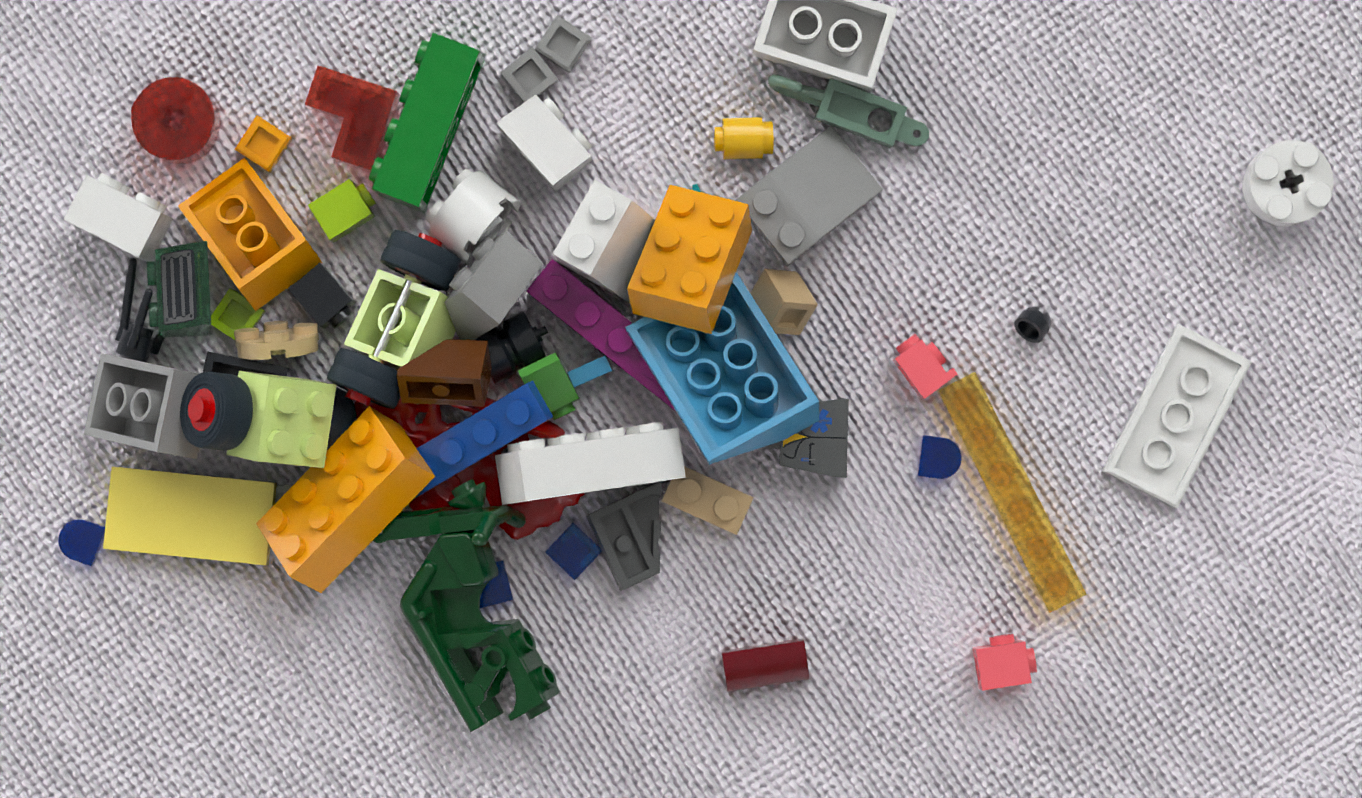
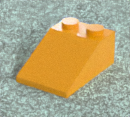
M245 157L178 205L255 311L301 279L319 262L323 263Z

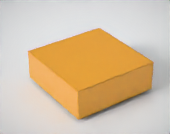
M256 115L234 150L271 173L293 138Z

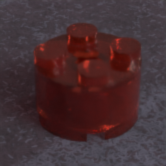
M167 77L152 82L142 90L131 107L132 128L136 139L147 152L165 162L173 164L196 162L205 157L213 149L217 141L221 116L215 101L200 86L183 77ZM175 112L180 116L185 115L180 120L182 127L179 130L168 126L172 121L170 116Z

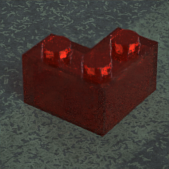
M317 65L305 106L311 111L343 121L331 158L338 163L370 173L376 158L382 155L386 143L384 137L391 119L395 116L400 95L395 90Z

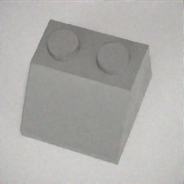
M507 231L493 240L488 236L483 239L472 253L476 260L469 269L467 267L461 269L449 284L454 290L446 299L445 305L459 340H475L498 326L543 265L536 256Z

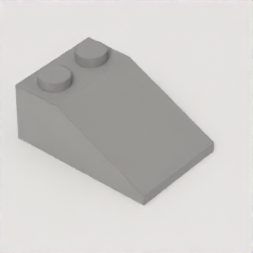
M831 125L738 197L736 201L749 205L751 224L784 265L788 267L879 194L883 188Z

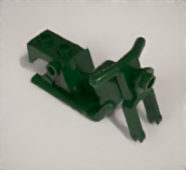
M473 479L451 491L455 497L448 502L451 507L401 511L383 529L382 534L380 533L373 540L375 543H383L388 540L444 533L439 536L400 600V607L470 732L504 713L495 696L502 691L503 681L508 673L511 675L516 692L514 710L508 715L510 721L523 714H526L529 720L551 708L548 700L560 692L553 671L548 665L544 664L536 650V643L532 634L523 627L520 620L510 619L489 622L481 613L480 598L488 582L498 575V567L489 538L495 527L504 522L515 528L523 527L526 524V517L523 513L509 505L483 507L485 505L487 485L485 482L476 485ZM489 646L482 653V664L479 668L468 649Z

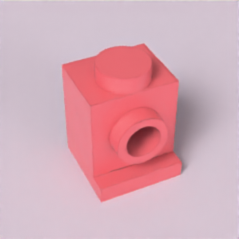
M916 334L896 347L900 355L892 361L921 400L927 398L958 375L954 368L945 371L941 365L947 361L933 342L926 346L923 340H920Z

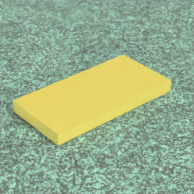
M111 466L103 549L269 565L271 547L256 523L275 504L277 483Z

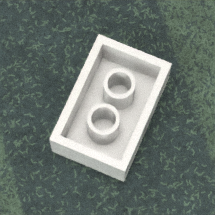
M769 0L752 56L826 80L831 78L870 93L898 8L873 0Z

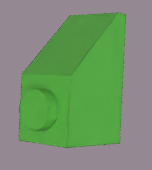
M556 352L518 370L524 384L530 381L535 383L552 413L554 421L576 410L573 402L579 400L580 397Z

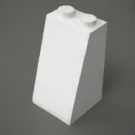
M594 179L553 252V256L559 265L630 304L627 287L655 219L631 199Z

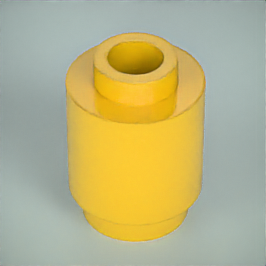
M762 117L722 118V127H714L715 152L722 151L723 160L763 159V154H773V122L762 121Z

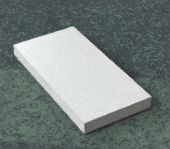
M1176 324L1102 471L1177 509L1252 361L1180 324Z

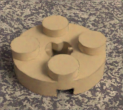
M270 321L263 323V331H259V328H242L234 331L235 346L238 357L241 359L267 360L272 359L271 355L285 354V358L297 357L316 352L319 349L318 324L314 322L299 323L293 325V328H289L288 321Z

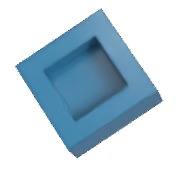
M603 356L567 373L575 388L611 372L612 369L606 356Z

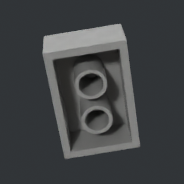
M101 353L84 435L197 460L200 448L192 445L183 433L180 421V407L187 385L198 373Z

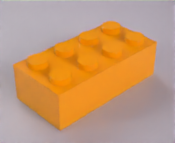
M369 406L327 450L324 468L310 467L256 524L289 577L322 593L424 489L435 475L401 425Z

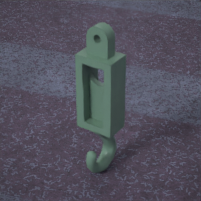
M772 74L768 78V84L774 91L817 106L814 120L832 125L886 147H893L895 140L909 146L918 147L926 143L929 138V130L924 123L905 116L908 107L830 78L825 89L822 90L803 85L798 81L778 74ZM881 109L890 114L892 121L887 131L878 132L870 128L868 116L871 111ZM914 131L919 132V138L913 136Z

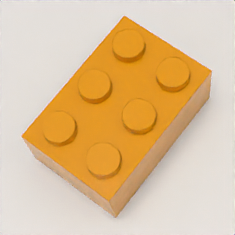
M669 185L627 287L632 313L712 334L752 233L749 205Z

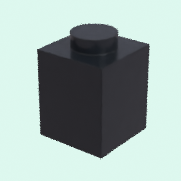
M320 262L288 289L321 328L326 329L331 324L336 329L353 314L350 307L356 303L355 300Z

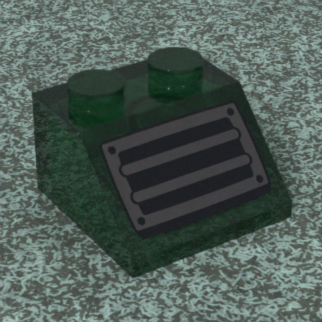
M207 241L155 249L154 261H146L147 286H155L156 302H150L149 327H157V338L208 336L211 327Z

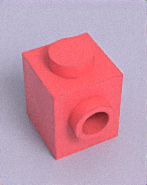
M1014 634L989 637L990 645L972 647L978 686L982 691L1032 683L1030 673L1037 672L1034 649H1026V643L1023 640L1015 641Z

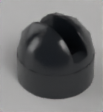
M1038 306L1028 307L1022 311L1014 322L1017 333L1032 343L1041 342L1051 327L1050 315L1047 312L1043 314L1039 311L1040 307Z

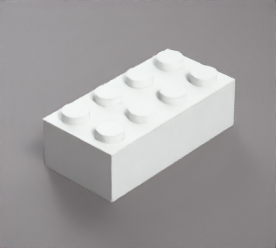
M655 422L627 427L626 435L624 427L586 433L587 441H585L584 433L547 439V447H545L544 439L508 444V453L495 455L502 505L686 478L679 428L664 430L663 422Z

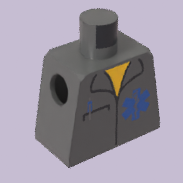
M842 398L819 402L818 422L783 441L762 448L780 449L779 466L838 478H847L849 399Z

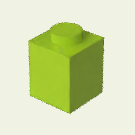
M348 179L308 204V207L329 240L334 243L373 219L375 215L370 207L374 206L376 202L364 183L356 186L351 179Z

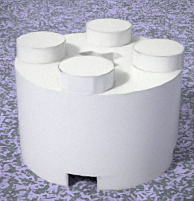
M1299 140L1280 141L1260 151L1252 159L1242 182L1243 196L1251 212L1262 220L1280 227L1297 225L1315 217L1331 200L1333 191L1332 169L1327 158L1312 143ZM1285 174L1288 179L1293 178L1296 186L1292 187L1291 191L1289 188L1282 189L1280 186V181L1285 179Z
M466 168L454 180L452 184L454 191L445 202L441 200L436 202L427 213L425 220L431 224L429 235L441 241L443 247L470 267L474 263L472 253L487 236L493 240L507 231L512 224L507 215L511 208L518 212L521 203L481 170L472 172Z

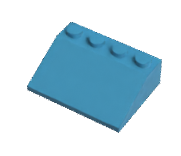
M737 272L712 334L648 317H643L626 327L628 335L709 465L783 441L819 421V400Z

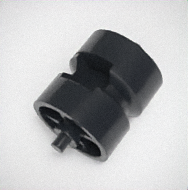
M524 311L503 321L502 330L498 331L493 328L475 339L477 341H488L492 365L491 378L495 385L515 375L516 366L522 365L526 367L547 357L540 342L543 341L541 336L548 334L545 326L539 329L536 326L532 327Z

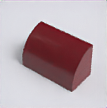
M803 638L721 651L727 692L809 679L806 648Z

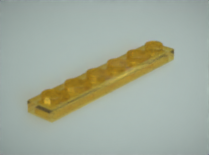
M973 372L937 390L1047 612L1051 613L1087 595L976 373Z

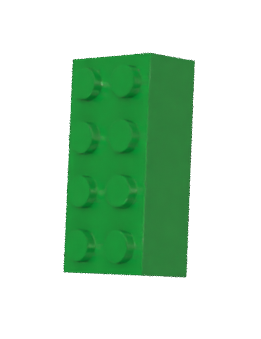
M434 32L429 42L422 40L414 63L418 64V72L414 81L407 79L400 95L399 102L403 103L402 106L404 108L399 120L396 118L391 119L384 137V141L388 142V149L384 159L381 157L376 158L369 175V180L373 181L372 190L379 196L422 213L426 212L485 61L480 50Z

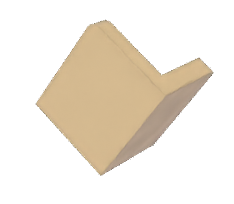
M764 269L750 293L775 333L800 335L818 305L802 277L796 271Z

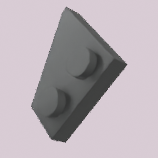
M660 482L651 484L585 515L620 591L660 573V552L658 550V541L661 537L659 497L662 495V486Z

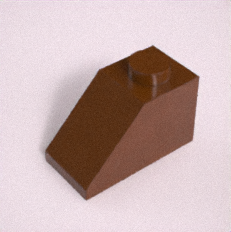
M446 339L400 367L397 371V380L401 402L485 407L492 371L488 341Z

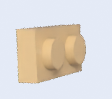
M684 466L686 478L671 480L662 502L737 535L754 497Z

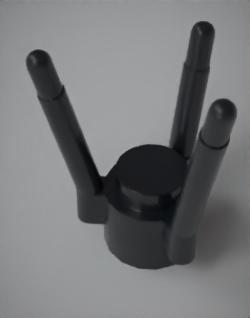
M131 258L126 275L120 326L115 340L119 341L116 353L147 363L150 353L159 354L161 345L174 324H163L154 338H152L154 330L144 326L153 295L151 289H146L135 323L130 322L137 260Z

